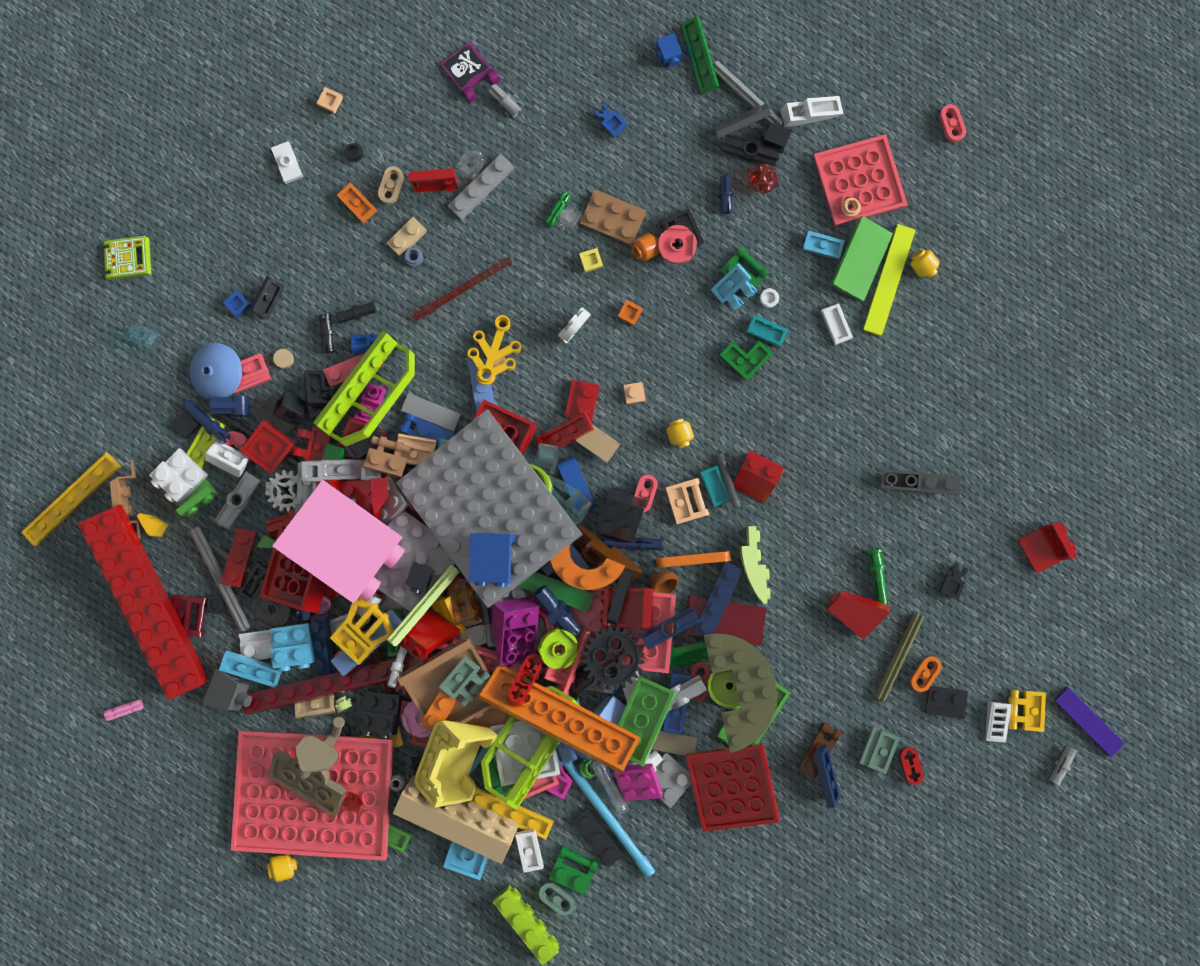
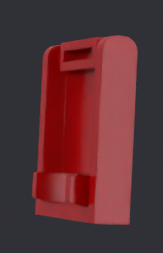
M454 168L413 171L408 174L410 184L416 193L444 190L454 192V190L459 189Z

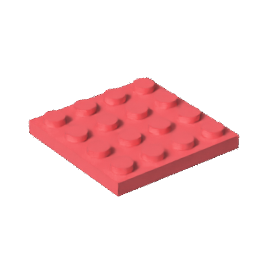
M886 134L813 155L834 227L857 221L861 216L868 218L901 209L908 205ZM848 198L857 199L861 205L860 212L854 217L844 215L841 209L842 203ZM849 205L848 209L853 211L854 207Z

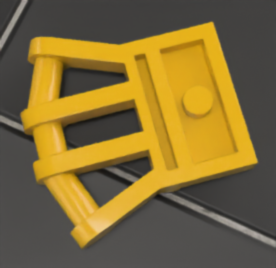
M358 597L355 603H352L347 619L330 637L358 665L367 658L378 644L386 641L394 631L388 619L389 616L386 613L383 614L378 609L379 606L376 603L366 602L361 597ZM358 607L367 610L355 624L353 620ZM371 615H374L378 620L364 633L360 628ZM383 625L387 634L373 641L370 637Z

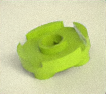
M555 628L542 637L537 650L541 660L548 667L564 669L576 660L578 643L570 632ZM560 644H562V645H563V647H561V649H563L562 652H561V653H559V652L554 653V650H555L554 648H555V646H556V645L559 646Z

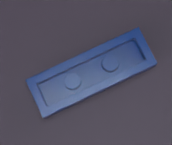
M672 672L670 689L678 684L689 681L692 676ZM687 703L677 709L668 711L663 731L683 734Z

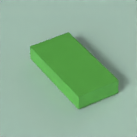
M389 823L388 846L404 853L412 833Z

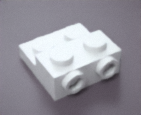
M179 448L166 462L162 461L149 476L152 478L151 483L156 488L160 489L162 487L166 491L164 495L168 500L182 503L208 474Z

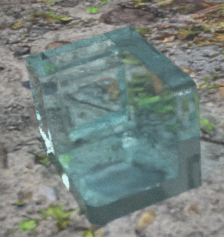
M539 443L535 455V463L550 465V474L554 475L558 461V446Z

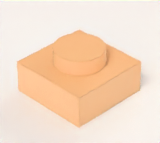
M325 87L317 101V105L335 114L343 96Z
M642 382L623 385L626 404L645 402Z

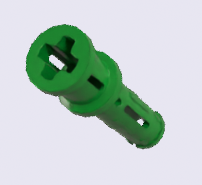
M883 548L866 550L870 563L868 569L872 572L876 601L889 606L884 578L886 565L883 564Z

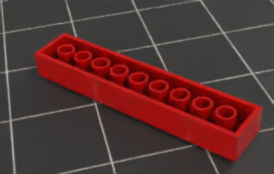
M122 504L77 523L167 700L205 684L209 679L208 674Z

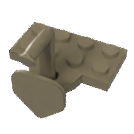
M342 717L333 719L332 732L324 742L313 736L304 737L295 748V759L290 754L278 749L273 755L268 775L269 779L334 817L340 811L346 789L341 784L329 779L328 772L338 758V752L333 746L338 741L342 727L345 724Z

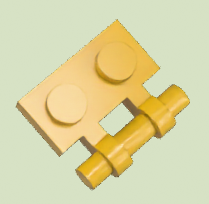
M1011 690V696L1008 697V703L1011 704L1009 729L1017 730V722H1022V730L1044 732L1046 693L1024 691V697L1019 698V690ZM1018 704L1023 705V716H1018Z

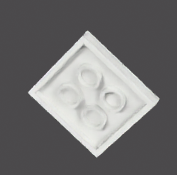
M516 721L501 745L528 761L530 756L538 749L541 739L546 735L523 721ZM505 724L491 726L490 728L498 736ZM498 749L495 755L501 787L515 784L519 773L526 766ZM556 749L537 779L560 775Z

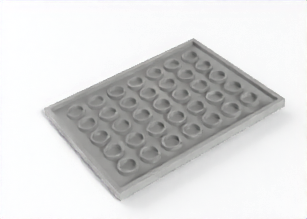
M488 410L484 411L396 482L468 582L471 533L515 535V542L511 546L510 579H513V583H507V587H495V582H487V586H475V582H469L487 608L493 606L494 603L502 599L583 535Z

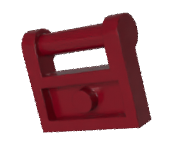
M172 595L171 603L187 635L204 637L203 624L206 604L209 598ZM193 603H198L195 630H190Z

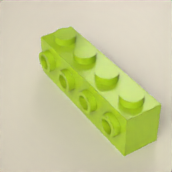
M509 884L494 897L492 903L543 966L558 953L559 943L553 935L550 936L546 931L547 928L542 920L534 916L531 906L522 901L519 891L516 888H512Z

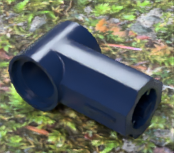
M210 397V414H230L234 417L249 416V397Z

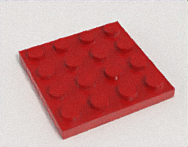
M763 743L752 744L730 753L729 748L688 753L686 755L703 832L780 822Z

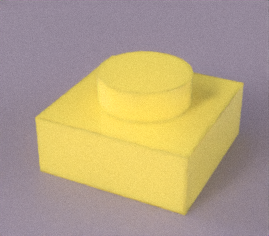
M597 248L579 253L585 273L603 267Z

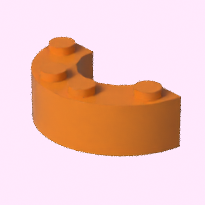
M570 545L550 560L555 572L564 582L583 590H595L609 585L619 577L625 568L624 565L607 558L603 565L596 569H582L572 561L569 551Z

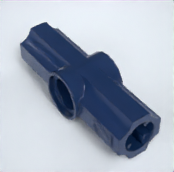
M547 585L539 587L533 593L532 597L544 610L546 618L552 625H557L559 629L570 632L574 637L579 635L582 631L581 625L571 615L567 604L563 600H558Z
M690 607L645 631L640 636L649 650L696 625L700 620L694 608ZM670 622L674 623L676 627L672 634H668L665 631L666 624Z

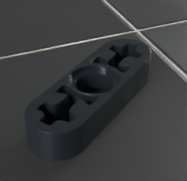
M624 568L621 573L607 623L616 626L619 623L633 578V570Z

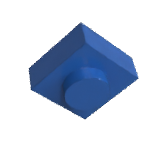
M238 290L223 302L237 318L251 306Z

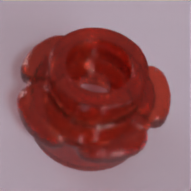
M355 793L344 798V806L349 812H358L363 805L362 799Z

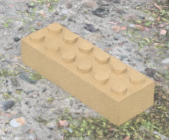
M412 775L403 790L393 812L394 815L500 864L503 863L519 826L512 819L505 818L493 810H488L471 801L434 808L417 789L415 775Z

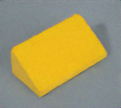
M142 513L137 515L149 536L162 537L168 527V523L154 515Z

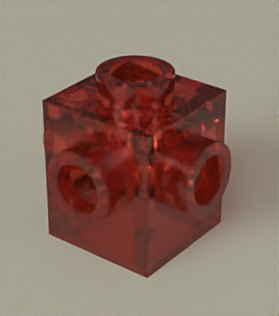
M761 164L747 170L750 189L764 194L778 187L776 168L769 167L767 164Z

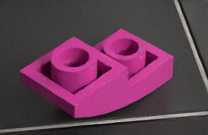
M368 383L362 394L360 405L375 413L383 401L386 388ZM357 410L354 418L367 423L371 416Z

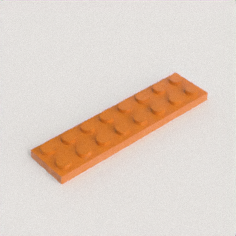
M498 665L480 693L479 699L621 774L623 773L640 741L639 736L537 683H534L522 706L514 707L510 705L507 699L508 691L518 673ZM524 676L520 678V682L523 684L531 682V680ZM521 689L518 690L514 699L520 697Z

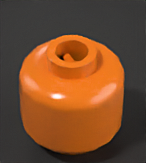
M649 233L635 239L632 246L634 257L645 262L659 254V239Z

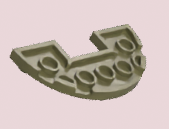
M706 634L704 638L712 673L716 674L732 670L741 709L722 713L730 753L754 743L768 728L777 705L776 680L765 657L750 643L728 634Z

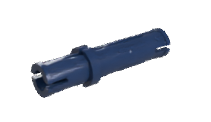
M191 400L185 401L190 408L184 403L182 404L181 409L201 424L209 435L215 436L222 444L227 443L224 437L230 440L231 434L220 427L218 421H213Z
M641 536V538H634L633 543L616 537H604V544L609 548L615 546L617 549L640 550V552H644V550L662 551V539H647L645 536Z

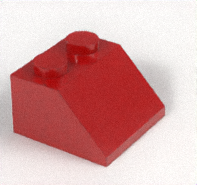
M749 451L733 480L734 488L765 504L775 488L784 467Z

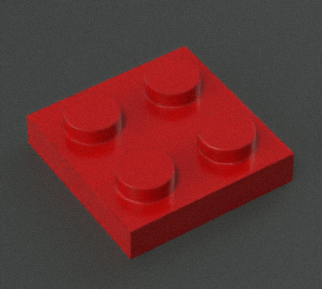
M263 420L240 451L268 473L273 474L296 443Z

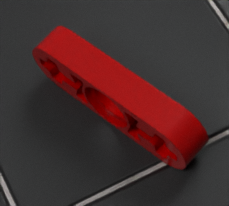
M530 654L526 657L508 691L507 699L510 705L519 707L525 703L542 669L543 661L539 655ZM533 661L537 662V664L534 665L532 672L529 671L530 664H532ZM527 676L531 679V682L523 684L520 682V678ZM521 689L520 697L514 699L518 690Z

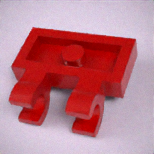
M312 426V431L298 429L296 436L309 439L307 450L293 447L292 455L305 458L304 461L322 460L327 443L330 444L331 437L316 426Z

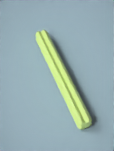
M450 565L388 637L389 643L393 646H397L457 576L459 571L456 567Z

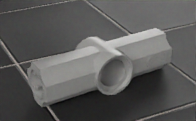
M245 472L234 491L227 496L225 505L214 521L230 529L241 511L248 506L249 499L261 480L249 472ZM237 496H241V503L239 505H236L234 502Z
M700 675L670 689L676 692L669 711L683 706L690 699L707 690Z

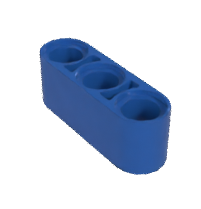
M573 456L556 463L577 513L580 514L596 507L575 457Z

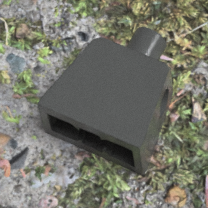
M215 669L203 705L239 711L242 706L248 707L252 702V697L246 694L249 685L236 675Z

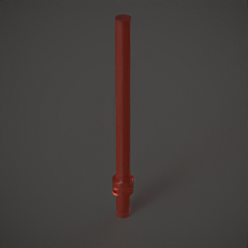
M508 256L433 303H427L423 309L412 315L415 321H418L428 314L435 313L439 307L512 264L511 259Z

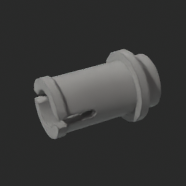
M397 774L391 777V790L400 791L404 787L405 777L403 775L401 777V774Z

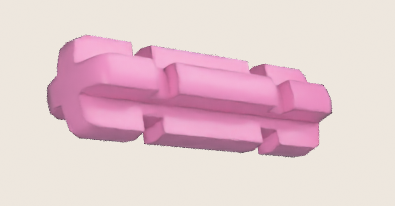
M141 699L104 711L106 721L113 720L116 717L142 710L144 705Z

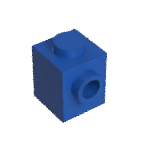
M675 33L657 39V51H655L657 60L659 62L662 61L664 67H673L679 64L682 58V51Z

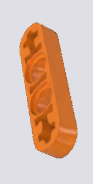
M730 551L656 558L655 560L656 568L725 562L731 561Z

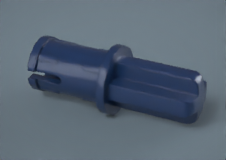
M723 175L720 177V213L725 214L726 212V214L733 213L732 196H734V193H732L731 176Z

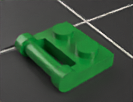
M742 246L720 270V273L725 276L737 264H740L738 260L742 258L759 274L755 278L744 268L751 277L748 283L756 288L768 276L770 271L757 263Z
M563 846L549 875V879L585 895L599 862L584 858L569 851L568 847ZM566 857L589 868L588 872L586 873L563 862L564 858Z

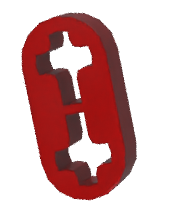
M911 747L902 748L899 753V759L904 778L910 784L917 785L923 780L919 755ZM907 751L913 754L911 757L912 764L909 763L908 759L904 758L907 755ZM912 767L914 772L918 773V775L915 776L916 780H913L909 777V775L912 774Z

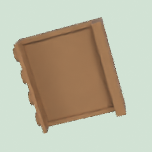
M469 636L427 658L425 663L420 662L399 674L398 682L401 687H405L422 717L440 690L439 685L464 655L480 667L476 673L478 676H481L484 671L490 674ZM470 680L464 688L469 690L474 682ZM480 688L475 694V699L466 706L459 702L463 698L459 694L456 697L457 702L446 720L467 724V721L472 718L478 719L484 715L486 710L490 708L493 710L496 707L479 699V695L483 688Z

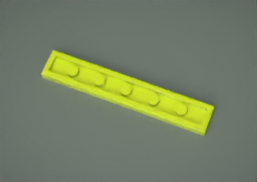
M897 224L862 331L882 336L916 231L915 229Z

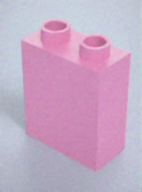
M321 480L273 544L275 549L352 603H355L358 597L367 602L381 584L374 575L383 564L392 569L405 551V549L398 545L402 536L324 480Z

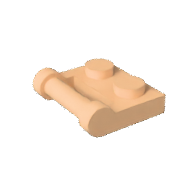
M698 478L665 488L676 525L709 515L700 492ZM687 487L692 488L699 512L693 513L686 490Z

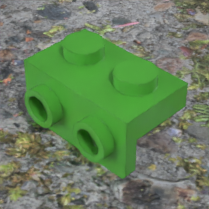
M204 479L182 503L176 502L179 506L176 511L180 516L191 517L199 511L200 507L210 503L218 492L207 479Z

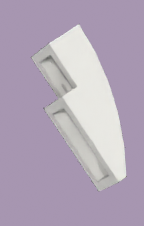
M839 96L807 98L804 102L786 103L780 109L784 127L813 123L843 115Z

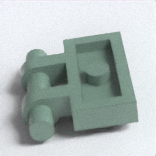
M464 655L441 682L439 688L453 699L461 694L463 698L459 702L466 706L475 699V694L480 688L485 687L486 681L491 675L484 671L481 676H478L476 673L480 667ZM472 680L474 682L473 686L469 690L464 688Z

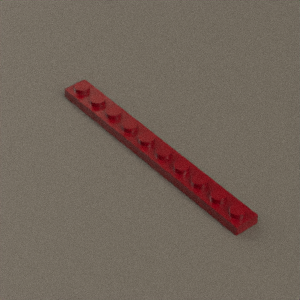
M413 655L405 656L402 672L420 663V661L413 657ZM396 659L354 668L345 676L337 672L249 693L247 695L252 697V702L248 707H244V714H256L389 682L392 673L390 669Z

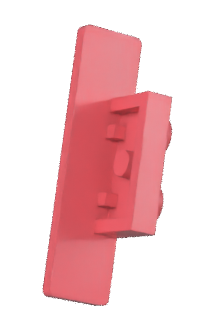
M582 629L576 638L578 643L576 660L564 669H552L546 665L542 676L544 679L559 683L557 689L569 695L570 684L575 680L577 666L580 665V660L583 659V655L580 654L585 648L583 644L589 643L587 637H590V632ZM556 645L554 648V653H561L563 650L561 649V647H563V645Z

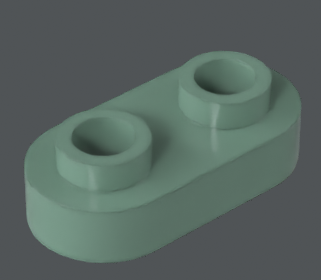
M545 882L541 885L539 897L545 904L562 916H567L573 912L575 902L571 895L553 882ZM551 889L553 893L547 895L545 891ZM562 901H567V902H568V906H567V907H563V906L561 905V902H562Z

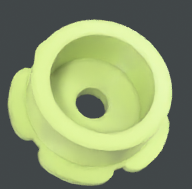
M344 696L335 701L336 705L334 708H336L338 713L352 707L350 702L352 699H347Z

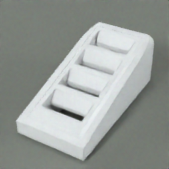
M988 701L986 741L1006 742L1011 704ZM995 709H1003L1002 713H995ZM994 716L1002 717V721L994 720ZM993 724L1002 725L1001 728H993ZM992 732H1001V736H992Z

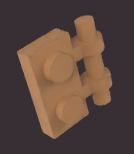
M373 436L371 443L378 445L377 450L369 448L364 468L402 478L407 459L400 456L402 452L409 454L411 446L404 445V442L398 441L397 443L387 440L383 436L381 438ZM384 448L395 450V454L392 455L384 452Z

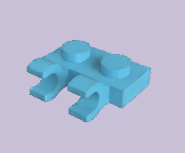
M737 264L711 289L722 304L728 301L734 310L739 309L744 304L735 295L739 289L748 298L757 292L756 288L748 283L751 277L740 264Z

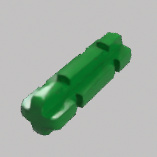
M561 193L559 200L556 201L551 209L550 215L545 219L546 225L554 227L557 222L556 219H559L566 207L565 204H568L571 199L569 194Z

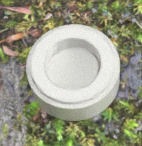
M768 288L762 291L759 301L763 307L773 308L779 301V295L774 289Z

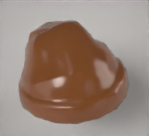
M668 571L655 572L650 576L649 588L654 589L655 593L670 594L677 587L679 578L675 573Z

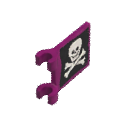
M470 42L440 63L470 103L477 100L471 88L488 77L493 85L500 82L497 72L488 65Z

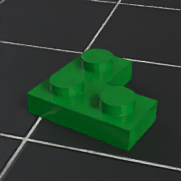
M759 340L746 354L732 341L719 357L747 382L773 355V352Z

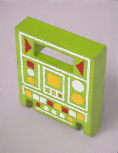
M139 236L103 241V246L109 247L104 248L105 272H111V274L105 275V279L115 280L151 275L148 237ZM136 247L140 250L142 249L143 264L137 265Z

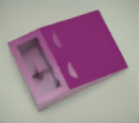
M528 597L493 604L492 627L498 665L500 667L524 662L528 655L535 654L539 606Z

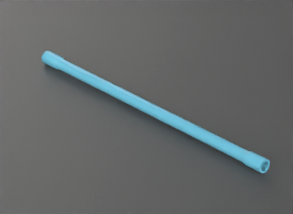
M570 762L564 765L565 769L633 858L646 878L651 876L655 869L646 857L641 854L587 780L581 775L575 764Z

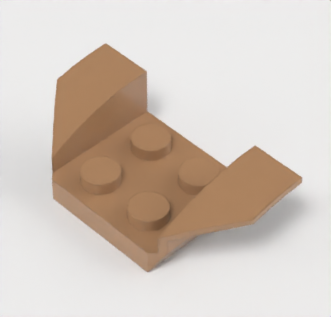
M130 460L131 476L117 477L110 481L112 508L122 504L129 520L133 516L132 505H129L128 497H131L130 486H127L126 481L136 479L134 460ZM130 521L137 528L138 538H142L140 521Z

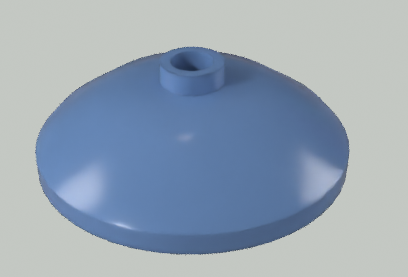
M210 343L201 347L193 356L190 364V379L194 389L202 397L209 400L210 397H229L237 390L242 377L241 362L236 352L229 346L220 343Z

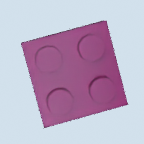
M652 763L645 764V766L639 764L626 765L622 774L615 770L613 771L624 801L662 798L663 792Z

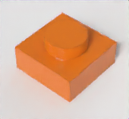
M626 300L617 318L635 326L643 308Z

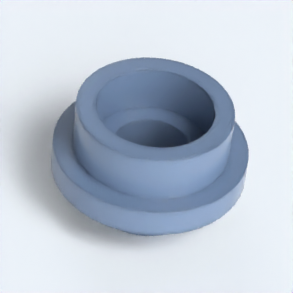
M412 247L406 250L404 259L408 265L415 267L422 263L423 253L420 249ZM413 254L417 255L416 260H411Z

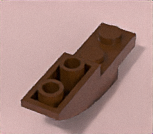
M583 524L579 525L577 528L583 535L573 543L582 550L580 555L596 568L603 565L608 558L624 565L626 569L633 570V578L630 584L633 585L643 571L615 546L610 549Z

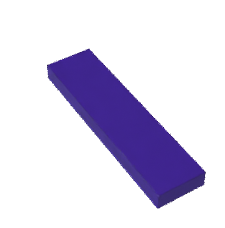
M1066 687L1053 700L1109 757H1112L1125 744L1069 687Z

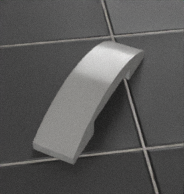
M366 459L301 461V481L371 480V478H381V473L364 468Z

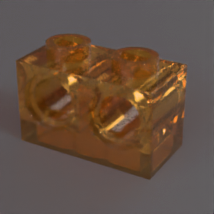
M463 582L448 587L455 625L469 627L482 623L479 605L474 602L473 587L470 583Z

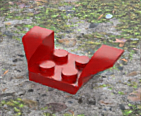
M371 478V480L355 481L324 480L347 498H355L357 505L379 519L380 509L388 499V478Z

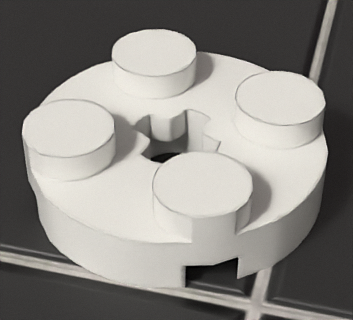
M581 308L558 336L567 343L591 314L584 308Z

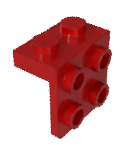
M1059 521L1050 522L1019 539L1021 548L1033 570L1037 573L1063 560H1070L1078 556L1075 544L1069 540L1066 535L1067 530L1062 523L1060 524Z

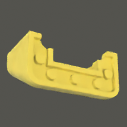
M448 720L435 723L415 775L417 789L434 808L472 800L476 785L469 776L470 770L480 745L484 748H490L497 734L488 727Z

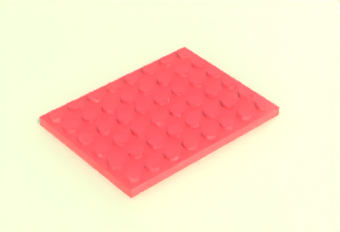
M239 731L231 851L382 861L387 859L391 796L390 781L392 777L394 739L339 737L333 746L338 752V758L328 772L329 779L341 784L346 789L340 811L334 817L268 778L273 755L278 749L290 754L295 759V748L304 737L313 736L324 742L329 735Z

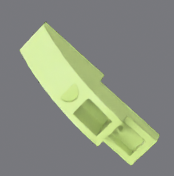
M756 526L746 527L747 546H740L742 567L754 595L761 604H767V600L770 599V588H767L766 580H769L770 575L766 565H758V561H761V551L757 550V542H760V531L756 530Z

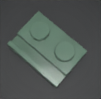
M872 726L858 763L886 774L900 737Z

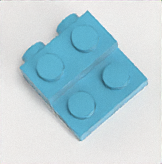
M310 623L270 629L272 649L270 651L273 668H278L280 672L291 670L290 666L297 665L298 669L310 667L309 663L315 662Z

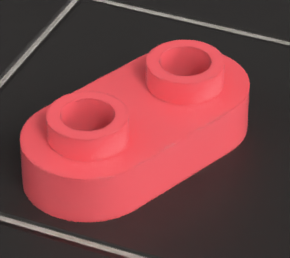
M952 104L946 105L941 110L939 118L947 140L956 143L965 136L966 129L959 109ZM946 114H950L951 118H947ZM952 131H955L957 133V136H954L952 134Z
M644 475L640 478L634 495L635 497L647 500L643 513L650 509L658 485L655 477L651 475ZM647 481L651 483V487L648 489L644 487V483Z

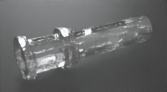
M596 760L591 761L589 766L594 770L597 782L603 785L618 815L624 814L629 808L626 806L612 779V771H609L606 765Z

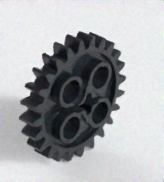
M610 625L607 626V631L600 627V634L593 631L594 638L587 637L590 642L589 645L583 644L587 650L580 653L585 655V659L580 660V662L586 663L582 670H589L586 677L590 678L593 676L592 683L595 684L599 681L598 687L600 688L604 684H606L607 690H610L611 685H613L614 690H618L619 684L622 688H626L625 682L633 684L631 677L638 679V675L635 672L642 671L638 666L645 663L643 660H640V657L644 656L645 653L639 652L643 645H636L639 638L632 639L634 633L626 634L627 628H623L620 632L619 626H615L614 631ZM614 638L619 641V646L616 649H612L610 646V642ZM624 646L627 647L624 652L614 657L615 662L609 661L601 669L598 668L599 665L611 658L610 654H617ZM598 650L603 652V659L597 661L594 656ZM628 654L630 656V663L624 665L622 657ZM610 666H613L615 669L612 677H608L606 674V670Z

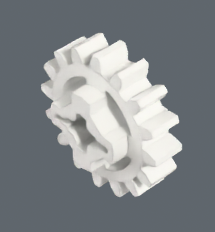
M283 470L282 475L275 473L276 479H269L272 484L266 485L270 491L265 493V495L271 496L267 501L269 503L274 502L273 508L280 506L279 510L282 512L285 509L291 511L292 507L295 508L297 503L298 474L295 476L294 471H290L288 475V472ZM284 479H291L286 483L281 482ZM282 487L289 488L288 490L292 495H287ZM287 500H293L292 503L283 504Z

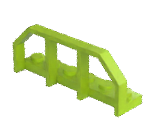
M382 331L313 424L344 446H349L369 438L415 376V354L410 349L398 344L386 332ZM394 348L406 354V371L396 384L375 374ZM372 378L392 389L375 413L355 402ZM351 405L371 416L363 429L343 438L332 433Z
M553 686L545 687L548 690L579 705L574 698L563 693ZM510 716L481 760L485 789L517 810L560 741L545 734L546 736L541 739L536 752L526 761L501 745L518 720ZM498 749L526 766L519 773L513 788L508 790L506 797L492 789L488 764Z

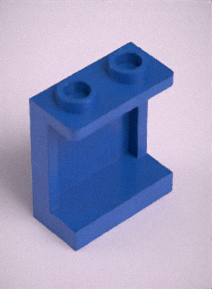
M471 533L469 582H475V586H487V582H495V587H507V583H513V579H510L511 546L515 542V535Z

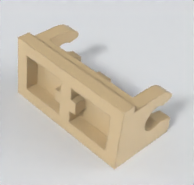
M592 425L594 430L576 439V441L608 462L621 444Z

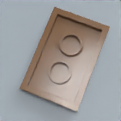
M594 189L580 225L632 246L645 217L646 210Z

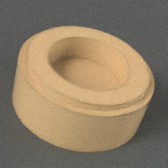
M280 349L275 352L273 360L278 367L287 369L293 364L294 357L290 351Z

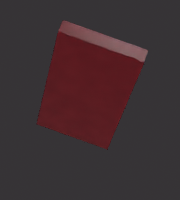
M690 596L688 608L693 607L697 616L700 617L707 598ZM728 602L714 634H728L743 639L751 645L762 646L767 608ZM695 625L685 630L686 635L703 637L693 632Z

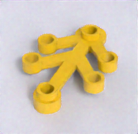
M500 315L495 320L497 331L491 349L482 331H476L473 334L474 341L480 345L487 357L486 364L484 365L479 357L477 348H470L468 350V358L475 363L478 369L476 377L482 385L492 384L496 375L505 370L512 371L516 367V362L513 358H507L504 363L493 367L495 361L511 353L518 354L521 351V344L518 341H513L509 346L499 350L504 332L510 328V319L505 315ZM501 323H505V324H506V326L503 327V328L500 327L499 325H500ZM481 335L482 339H476V336ZM514 345L519 346V348L516 350H514L512 347ZM476 352L477 355L471 356L470 353ZM512 362L513 366L508 367L506 364ZM488 374L490 377L488 379H484L483 375Z

